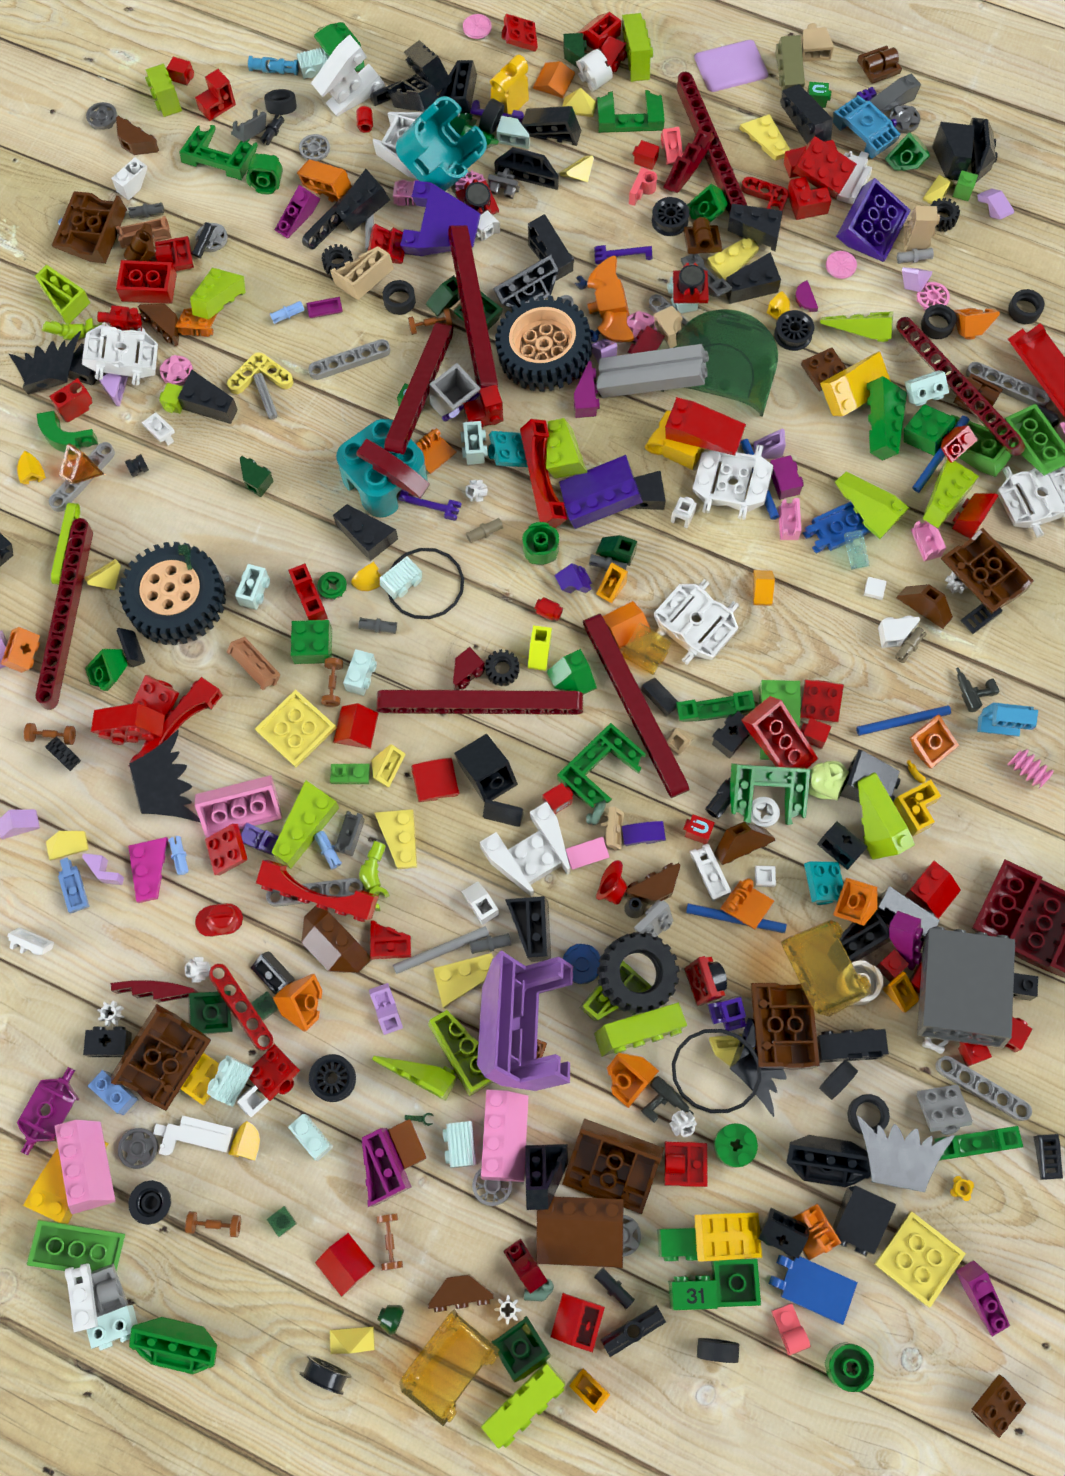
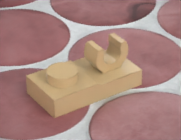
M609 807V812L602 814L603 817L608 818L606 823H601L603 827L607 828L605 843L606 846L614 851L621 850L624 812L616 807Z

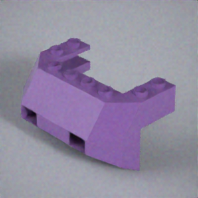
M501 950L492 959L482 987L477 1066L489 1080L501 1086L531 1091L570 1083V1062L560 1063L561 1057L557 1054L536 1059L539 994L573 985V966L561 957L525 966Z

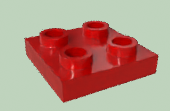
M506 13L501 38L506 40L507 44L535 52L538 48L535 22Z
M188 236L155 242L157 262H172L175 271L194 268Z
M145 675L132 704L140 703L165 715V721L178 698L179 692L174 690L171 684L157 680L150 675Z
M805 679L800 718L839 722L844 684Z
M232 823L205 839L214 875L220 876L248 860L238 824Z
M273 1044L252 1066L253 1071L249 1079L271 1101L278 1093L283 1095L291 1091L294 1086L293 1078L300 1069L276 1044Z
M665 1141L664 1186L708 1187L707 1143Z

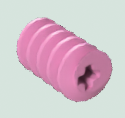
M1028 749L1020 750L1007 765L1010 766L1015 763L1013 770L1016 771L1021 768L1020 776L1028 774L1026 781L1034 779L1032 786L1040 784V789L1054 771L1051 769L1046 772V764L1040 767V759L1033 761L1034 754L1027 756Z

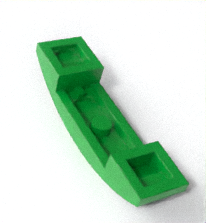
M752 690L733 693V696L698 702L695 699L676 702L679 721L682 722L726 718L730 714L734 716L737 711L742 714L755 709Z
M1013 1126L954 1136L940 1160L1023 1148L1019 1127ZM946 1137L934 1139V1143H937L938 1141Z

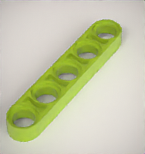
M68 503L65 509L51 572V582L55 585H59L72 523L80 517V505L78 503Z

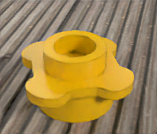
M955 1176L950 1194L953 1197L958 1196L964 1201H969L974 1183L971 1180Z

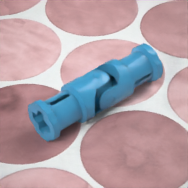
M253 56L248 58L249 71L261 70L263 73L278 72L279 74L293 73L296 76L299 72L298 60L286 61L283 58L277 60L272 57L253 58Z

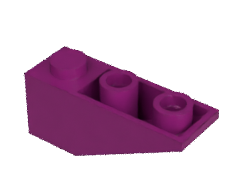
M299 185L274 230L288 239L313 214L320 198Z
M591 361L588 362L574 392L575 418L595 417L597 409H600L599 398L595 396V394H598L597 383H594L596 369L592 368Z
M897 911L889 925V938L899 954L909 963V970L913 971L916 964L919 965L922 961L921 949L923 941L921 937L923 928H921V919Z
M974 1260L957 1269L956 1273L962 1287L990 1335L993 1337L1008 1328L1010 1323L987 1271Z

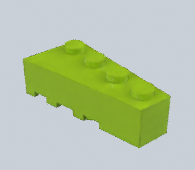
M641 13L622 15V35L624 43H626V58H628L631 82L650 80V60L653 58V47H651V40L648 38L645 19H642Z
M947 459L939 471L934 490L931 493L930 501L922 519L939 528L970 492L979 476L958 462L950 463Z
M305 780L272 850L275 858L291 869L315 840L314 835L322 831L338 811L339 806L337 802Z
M678 1002L605 1024L594 1033L600 1054L603 1057L612 1053L624 1052L630 1047H641L650 1040H652V1043L664 1039L663 1036L668 1034L671 1037L682 1033V1029L687 1026Z
M546 1361L481 1425V1428L498 1449L502 1446L507 1448L515 1440L513 1435L519 1429L523 1432L532 1423L530 1419L536 1413L540 1415L548 1407L547 1403L553 1397L556 1399L565 1390L563 1388L565 1387V1381L551 1364Z

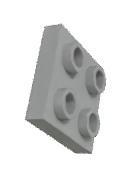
M660 900L656 901L645 912L646 917L634 929L642 934L650 933L653 937H657L662 931L668 930L673 922L669 905L664 900L662 902Z
M958 1084L917 1091V1098L930 1132L941 1130L942 1134L950 1135L956 1133L960 1127L972 1125L973 1120Z
M114 1264L91 1272L97 1317L128 1305ZM82 1276L76 1278L77 1284L83 1283Z

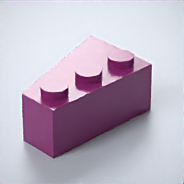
M380 1128L362 1137L368 1207L376 1206L412 1188L388 1129Z

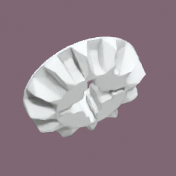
M759 797L753 800L751 822L765 828L774 825L780 816V809L777 803L768 797ZM765 806H767V808H766V809H767L766 813H768L769 816H768V815H765V816L761 819V816H760V815H761V812H759V810L762 811L763 808H765Z

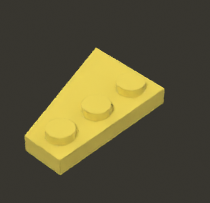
M770 114L740 124L739 130L743 133L746 132L753 142L756 141L762 146L761 149L775 161L784 158L785 151L790 150Z
M744 238L725 248L722 252L709 257L707 264L720 279L723 278L726 281L728 276L739 271L756 255L759 246L753 239Z
M413 809L374 813L397 869L417 868Z
M492 953L433 968L443 1009L456 999L464 996L465 993L484 983L493 959Z

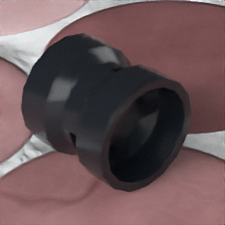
M141 454L137 455L133 460L128 459L125 461L132 477L138 476L140 472L145 473L149 471Z

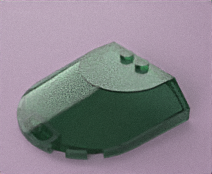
M713 310L700 314L690 320L679 332L676 338L677 346L673 348L702 344L709 356V360L706 362L708 375L705 377L704 385L684 388L745 403L754 408L763 417L778 364V349L771 332L753 316L736 310Z

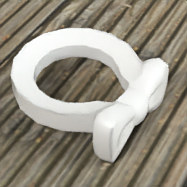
M925 1037L922 1047L930 1048L942 1054L945 1051L944 1046L948 1044L949 1040H944L939 1045H935L929 1037Z

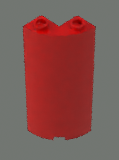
M1041 323L1027 333L1022 328L1008 338V341L1065 418V357L1046 333Z

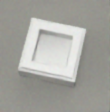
M868 577L864 596L882 600L887 581Z
M755 866V887H775V866Z

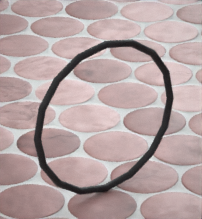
M418 548L403 554L393 563L392 567L397 565L406 556L420 551L437 552L448 557L457 566L461 577L460 592L454 603L443 612L422 616L402 610L389 594L388 596L390 602L401 613L414 619H432L445 615L457 605L464 590V575L460 565L450 554L436 548Z
M703 1029L689 1035L677 1048L672 1061V1076L680 1095L693 1107L708 1113H730L744 1107L756 1095L761 1082V1067H758V1057L753 1047L740 1035L724 1029ZM704 1033H724L737 1038L750 1049L757 1064V1081L753 1092L741 1104L729 1109H709L696 1104L683 1093L677 1081L675 1064L680 1050L691 1039Z

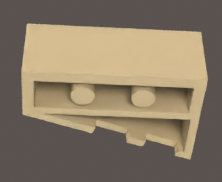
M915 206L910 215L912 218H908V224L903 225L904 252L912 251V249L916 248L917 250H922L930 247L931 237L935 235L936 225L940 221V214H937V206Z
M377 246L360 255L359 259L351 263L348 261L344 263L345 266L337 270L334 268L330 272L337 287L359 300L388 275L394 267L390 254Z

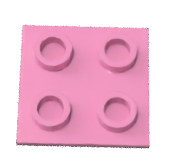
M399 180L395 182L393 191L394 204L406 206L407 198V206H409V198H412L415 181Z

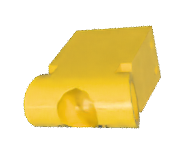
M519 54L515 55L490 80L492 86L491 99L494 98L505 105L504 113L512 114L513 110L518 111L529 100L528 77L525 75L528 72V64L526 59Z
M667 410L659 422V428L652 433L646 443L645 449L651 454L663 455L693 470L705 448L666 439L665 426L671 411Z

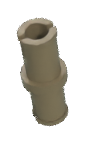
M499 518L487 524L482 523L480 527L467 532L466 537L470 543H473L483 537H489L491 533L503 529V524Z
M917 627L909 639H905L904 645L895 655L899 662L905 663L911 653L918 649V644L927 635L926 632H923L922 628Z

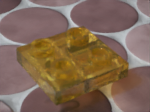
M639 623L622 655L625 659L654 675L659 665L666 658L672 641Z

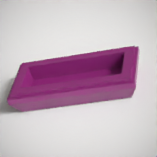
M340 297L306 303L308 315L311 319L343 312Z

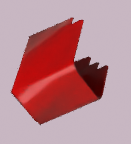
M78 378L49 396L58 414L67 423L89 411V406L93 403L92 397Z

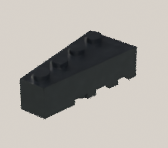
M800 84L782 90L781 106L806 144L808 145L814 136L823 142L831 140L833 118Z

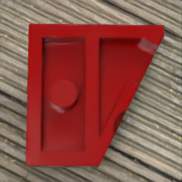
M371 920V960L410 958L411 936L403 932H397L391 927H384Z

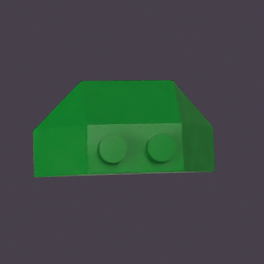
M344 22L325 25L318 28L314 34V38L329 57L335 48L349 35L361 47L360 42ZM364 60L355 68L356 72L361 71L365 67Z
M159 1317L133 1325L131 1328L129 1347L132 1350H136L151 1365L196 1374L207 1368L214 1367L216 1362L218 1345L204 1326Z

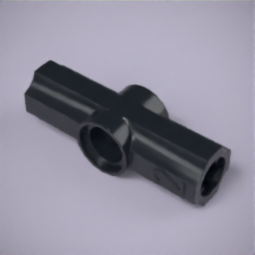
M731 776L722 783L716 792L717 794L705 808L713 818L719 819L731 804Z
M655 1305L634 1319L627 1321L623 1326L600 1340L609 1357H612L665 1324L666 1321L658 1306ZM632 1324L639 1327V1334L636 1337H630L627 1333L628 1327Z

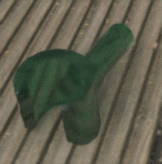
M179 545V555L185 556L187 569L192 570L190 561L191 549L187 545Z
M426 1113L424 1116L405 1115V1120L410 1119L411 1121L422 1122L425 1126H431L433 1123H426L425 1117L434 1115L432 1113Z

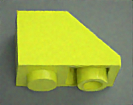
M533 625L528 669L547 670L552 628Z

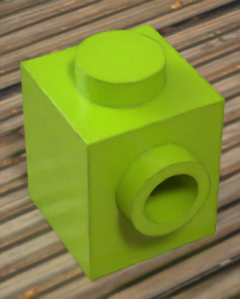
M171 383L166 384L164 391L160 393L159 401L165 411L181 413L182 407L178 396L183 386Z

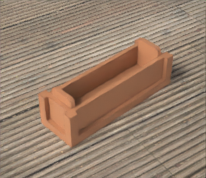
M166 216L127 226H116L119 234L118 240L122 249L128 247L134 235L142 228L144 223L151 224L152 232L154 233L153 242L172 238Z
M246 637L230 643L227 653L231 654L261 686L262 690H265L270 685L274 686L277 684L281 674Z

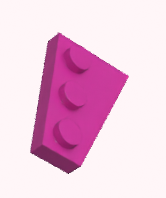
M167 837L128 846L137 903L158 899L162 880L161 873L166 858L165 851L169 840Z

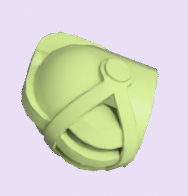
M839 761L817 763L810 771L808 793L820 799L838 801L845 779L849 773L848 769Z

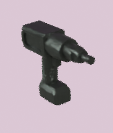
M959 667L956 668L957 678L960 682L959 687L962 691L961 696L969 712H976L982 707L983 704L979 697L994 696L1000 692L994 678L986 681V689L979 690L978 687H972L970 681L966 679Z
M657 1076L651 1081L650 1087L658 1095L641 1112L653 1123L658 1119V1114L653 1110L661 1103L665 1105L669 1102L675 1108L678 1107L685 1113L690 1111L692 1115L694 1114L682 1100L683 1098L662 1078Z

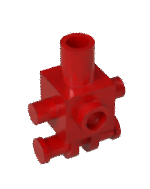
M111 306L110 313L99 311L97 313L98 322L110 323L111 327L122 331L130 330V328H134L136 331L141 328L142 331V320L137 308L129 309V307Z

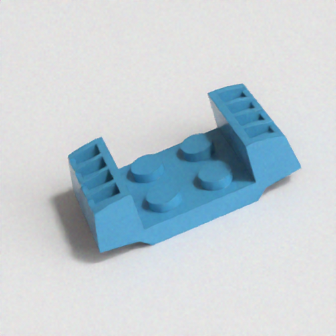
M859 95L833 112V124L840 131L848 126L866 143L864 152L869 153L871 159L896 143L901 135L888 117L870 101H865Z
M993 702L983 708L982 713L979 715L977 732L1019 737L1020 729L1033 730L1036 727L1038 710H1034V707Z

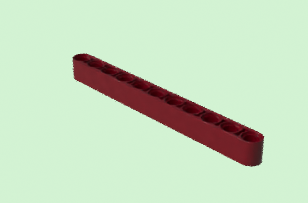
M686 71L681 72L678 75L677 92L695 135L700 129L715 136L705 154V159L717 187L724 191L728 201L726 209L730 216L732 203L747 205V202L692 74Z
M450 225L448 236L475 381L480 388L496 384L498 387L468 226Z
M900 318L896 323V328L902 338L934 372L940 370L946 374L948 371H951L950 374L946 375V380L952 392L1011 455L1017 456L1022 454L1025 450V444L1020 435L910 318ZM973 394L971 398L966 399L969 395ZM984 406L982 410L978 411L979 407ZM996 418L993 422L989 423L990 419ZM1007 430L1005 434L1000 435L1001 431ZM1019 442L1017 446L1011 447L1013 443Z
M435 323L386 436L384 445L386 451L404 455L430 393V383L435 380L452 340L453 325Z
M84 518L75 519L71 526L35 695L36 700L47 710L54 709L59 702L93 538V530Z
M599 613L583 620L584 629L668 795L672 799L689 791L688 782L603 616Z
M379 690L377 691L376 711L391 714L578 715L583 713V693L579 691Z

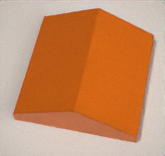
M561 61L547 62L544 64L533 89L564 98L575 76V72Z
M634 601L603 616L619 648L652 632L643 611Z
M936 715L910 737L914 753L931 769L959 746L940 715Z
M846 878L833 915L864 926L877 910V887Z

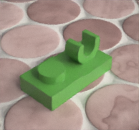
M331 764V784H369L370 764Z

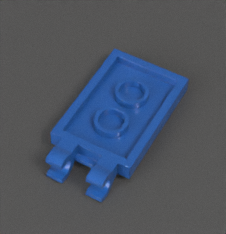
M851 501L813 518L812 525L805 527L806 531L802 534L806 539L811 538L815 534L820 539L812 547L816 554L826 547L832 551L871 533L863 524L864 520L859 513L856 514L853 510L854 505Z
M779 1255L776 1263L788 1268L784 1281L771 1276L769 1284L783 1290L780 1297L843 1325L858 1282L803 1257H799V1259L794 1257V1260H791L783 1255Z

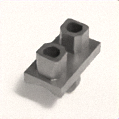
M505 168L504 172L498 171L497 176L489 174L488 181L492 194L498 195L499 189L504 188V196L513 199L515 192H519L520 186H518V181L514 180V175L509 174V168Z

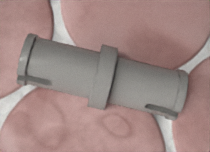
M916 248L912 249V251L898 252L897 263L912 261L917 263L919 260L933 259V248L917 250Z

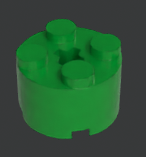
M253 154L246 176L247 184L250 187H254L256 192L265 195L273 194L275 190H278L283 173V167L279 162V158L275 155Z
M536 522L524 531L522 536L523 553L529 563L545 565L556 560L559 553V534L555 528L546 522Z
M733 1123L726 1125L718 1131L714 1138L713 1147L721 1163L728 1167L739 1168L753 1161L757 1154L758 1142L756 1135L750 1128L743 1124ZM737 1140L741 1148L733 1151V1146L730 1143Z
M845 1342L835 1345L828 1352L825 1360L826 1373L835 1386L847 1392H861L869 1387L874 1377V1362L864 1348ZM848 1362L851 1364L853 1363V1365L851 1366V1368L853 1369L852 1372L846 1371V1369L848 1368L846 1364Z

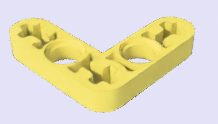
M259 352L253 354L227 381L229 391L233 394L242 393L254 381V375L262 373L263 376L282 389H289L294 383L290 372L265 354ZM270 368L277 369L273 374L268 373ZM247 370L252 371L250 376H244L243 373Z

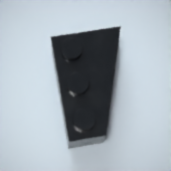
M416 74L387 89L394 108L424 112L438 99L434 86Z
M732 203L728 231L745 239H753L758 245L764 244L771 247V250L775 252L783 211Z
M191 369L178 396L182 409L231 424L238 410L234 398Z
M546 897L505 899L527 958L531 962L551 959L549 901Z
M877 911L864 926L852 922L831 946L828 956L840 972L850 963L862 959L890 942L889 928Z
M863 1029L854 1032V1030H843L837 1034H834L833 1031L821 1032V1035L817 1036L819 1063L842 1062L844 1060H876L889 1054L886 1029Z

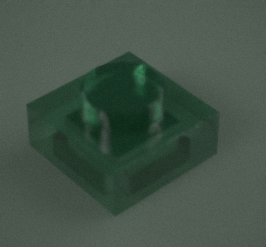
M268 991L251 1003L263 1021L278 1010L274 999Z
M283 1206L267 1219L278 1237H281L297 1225V1222L286 1206Z

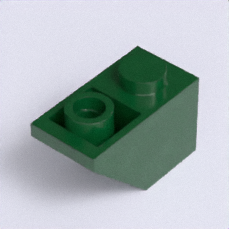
M583 33L563 34L564 59L577 68L576 62L587 55V53H584L587 50L586 40H583Z
M463 112L451 120L450 125L461 136L464 126H475L477 120L472 118V114Z
M454 275L443 282L426 302V306L437 317L443 313L444 309H449L460 300L457 280Z
M241 456L240 464L246 488L262 497L274 482L271 471L264 466L260 467L253 459Z
M622 535L602 537L596 555L605 558L611 557L612 560L627 563L630 566L636 553L637 541Z

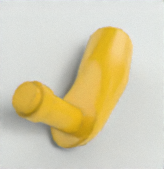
M907 760L908 770L913 778L920 783H924L926 778L918 772L916 765L912 764L911 760Z

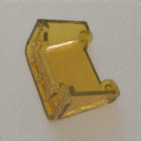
M833 920L826 921L781 941L782 947L813 1009L818 1014L828 1017L872 994L869 989L871 987L869 980L866 976L862 977L856 972L840 941L841 933L843 932L841 926L837 921Z
M454 1309L448 1314L402 1376L399 1382L401 1392L444 1426L446 1422L450 1423L457 1413V1410H455L456 1401L481 1367L488 1364L492 1365L499 1356L497 1352L500 1349Z

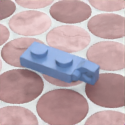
M68 857L61 859L62 871L59 872L58 878L68 912L71 914L90 907L77 866L73 867Z

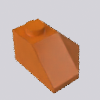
M976 308L953 310L956 314L958 334L965 337V339H975L976 336L983 335L1000 315V311L986 308L985 312Z
M310 974L283 987L273 999L283 1017L302 1031H307L319 1019L320 1011H317L318 999H322V988L315 974Z
M618 1053L607 1067L608 1075H611L613 1084L611 1086L612 1094L627 1108L633 1104L659 1072L644 1057Z

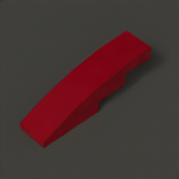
M698 130L693 143H688L682 157H677L663 186L664 189L678 194L707 153L715 137L712 133Z
M367 438L356 452L359 458L372 464L374 470L387 476L389 482L421 499L430 486V483L416 471Z
M131 980L110 983L111 991L116 994L132 992V996L136 998L153 996V1000L158 1003L188 998L189 993H198L197 990L191 987L153 980Z

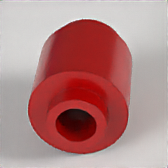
M367 106L359 107L356 110L357 127L361 132L368 133L373 127L372 109Z
M545 597L538 599L534 607L536 614L551 621H558L563 612V607L560 604Z

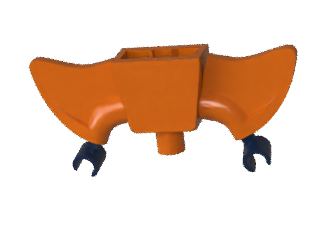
M611 256L599 264L590 274L588 281L582 276L576 277L579 283H575V285L580 290L585 289L587 286L596 290V301L588 303L587 306L590 314L599 311L602 323L597 327L596 331L590 330L592 342L598 341L599 334L615 342H631L635 339L627 324V316H630L624 287L616 274V256Z

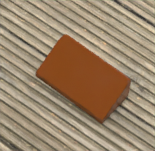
M410 1119L388 1129L404 1169L416 1165L427 1158Z

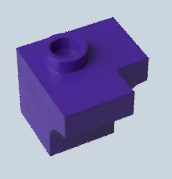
M571 563L554 575L561 590L571 594L578 590L587 593L592 590L590 587L592 582L582 566Z
M735 996L707 1004L713 1024L723 1023L727 1031L745 1027L746 1014L741 997Z

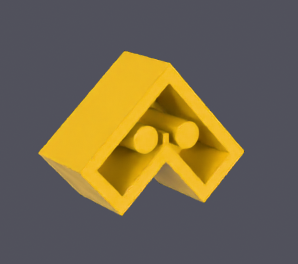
M932 780L897 796L893 802L912 837L929 829L935 823L927 807L935 804L941 798V794Z

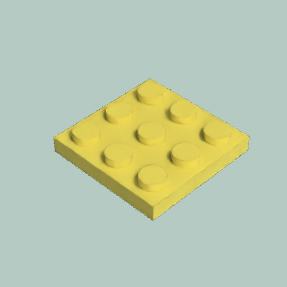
M294 690L255 730L296 768L336 729V725L297 690Z
M910 1211L874 1265L930 1308L966 1253Z

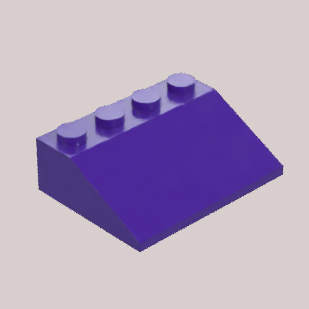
M874 178L862 186L836 237L847 247L884 262L911 210Z
M626 455L587 470L588 473L574 475L559 481L564 505L569 520L575 529L643 503Z

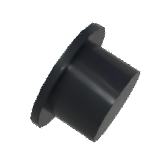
M154 1180L144 1181L137 1185L131 1192L128 1201L132 1218L138 1223L145 1225L156 1224L163 1220L169 1213L172 1204L168 1188L161 1182Z

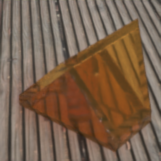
M70 443L67 444L59 473L60 477L71 484H76L104 475L84 452Z

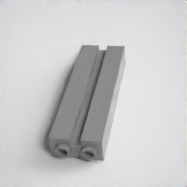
M702 344L600 358V376H598L597 390L602 398L704 385L705 377L708 375L706 362L709 360L708 352L704 350Z

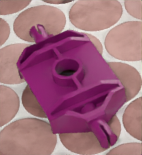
M67 1067L62 1078L40 1080L17 1121L19 1129L27 1140L20 1152L29 1155L34 1144L37 1142H53L57 1140L55 1139V1125L64 1122L75 1100H79L69 1084L76 1070ZM45 1104H49L51 1107L50 1113L43 1116L41 1108Z

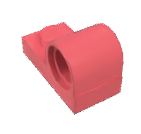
M679 127L663 129L661 133L662 149L665 150L667 165L674 164L677 157H682L683 155Z
M641 167L629 193L630 205L635 206L637 200H641L643 194L650 195L656 191L657 174L654 171Z
M792 1303L771 1311L788 1355H793L811 1347Z

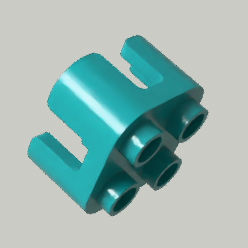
M445 96L439 97L399 137L396 142V152L400 161L419 181L431 182L442 190L447 191L468 173L467 169L485 153L487 142L483 132L477 126H473L463 136H460L452 128L450 121L460 113L461 107L455 100Z
M390 419L374 421L344 442L336 453L344 486L349 491L356 487L364 509L370 515L379 518L388 517L398 510L396 495L402 489L389 482L387 476L374 470L372 464L359 458L356 452L366 438L384 449L386 436L393 422ZM410 439L404 455L389 452L428 481L424 454L412 439Z

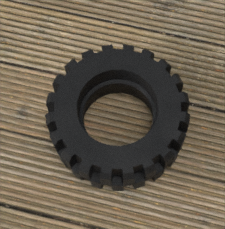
M633 932L621 936L606 947L604 954L599 959L600 966L597 968V974H599L600 978L598 984L603 988L602 993L604 997H608L610 999L609 1002L613 1006H618L624 1012L645 1013L658 1009L669 1001L670 996L674 995L676 991L675 985L679 983L677 973L680 970L679 966H676L675 960H677L676 955H672L670 952L671 947L668 944L662 943L663 939L658 936L653 937L650 933ZM634 953L647 956L654 964L656 970L654 985L649 990L641 993L629 990L620 977L622 961L628 955Z

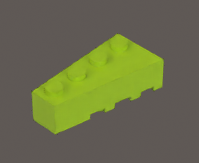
M446 1010L430 1019L428 1026L468 1096L470 1097L493 1083V1081L483 1075L477 1066L479 1042L466 1031L455 1017Z

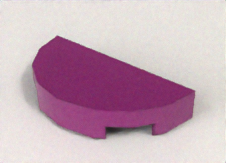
M806 280L797 287L795 293L796 303L800 308L808 309L809 312H817L816 300L809 282Z

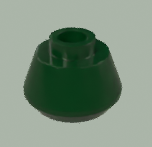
M387 1305L386 1309L382 1307L377 1320L380 1321V1327L388 1335L396 1333L403 1317L404 1309L402 1305Z

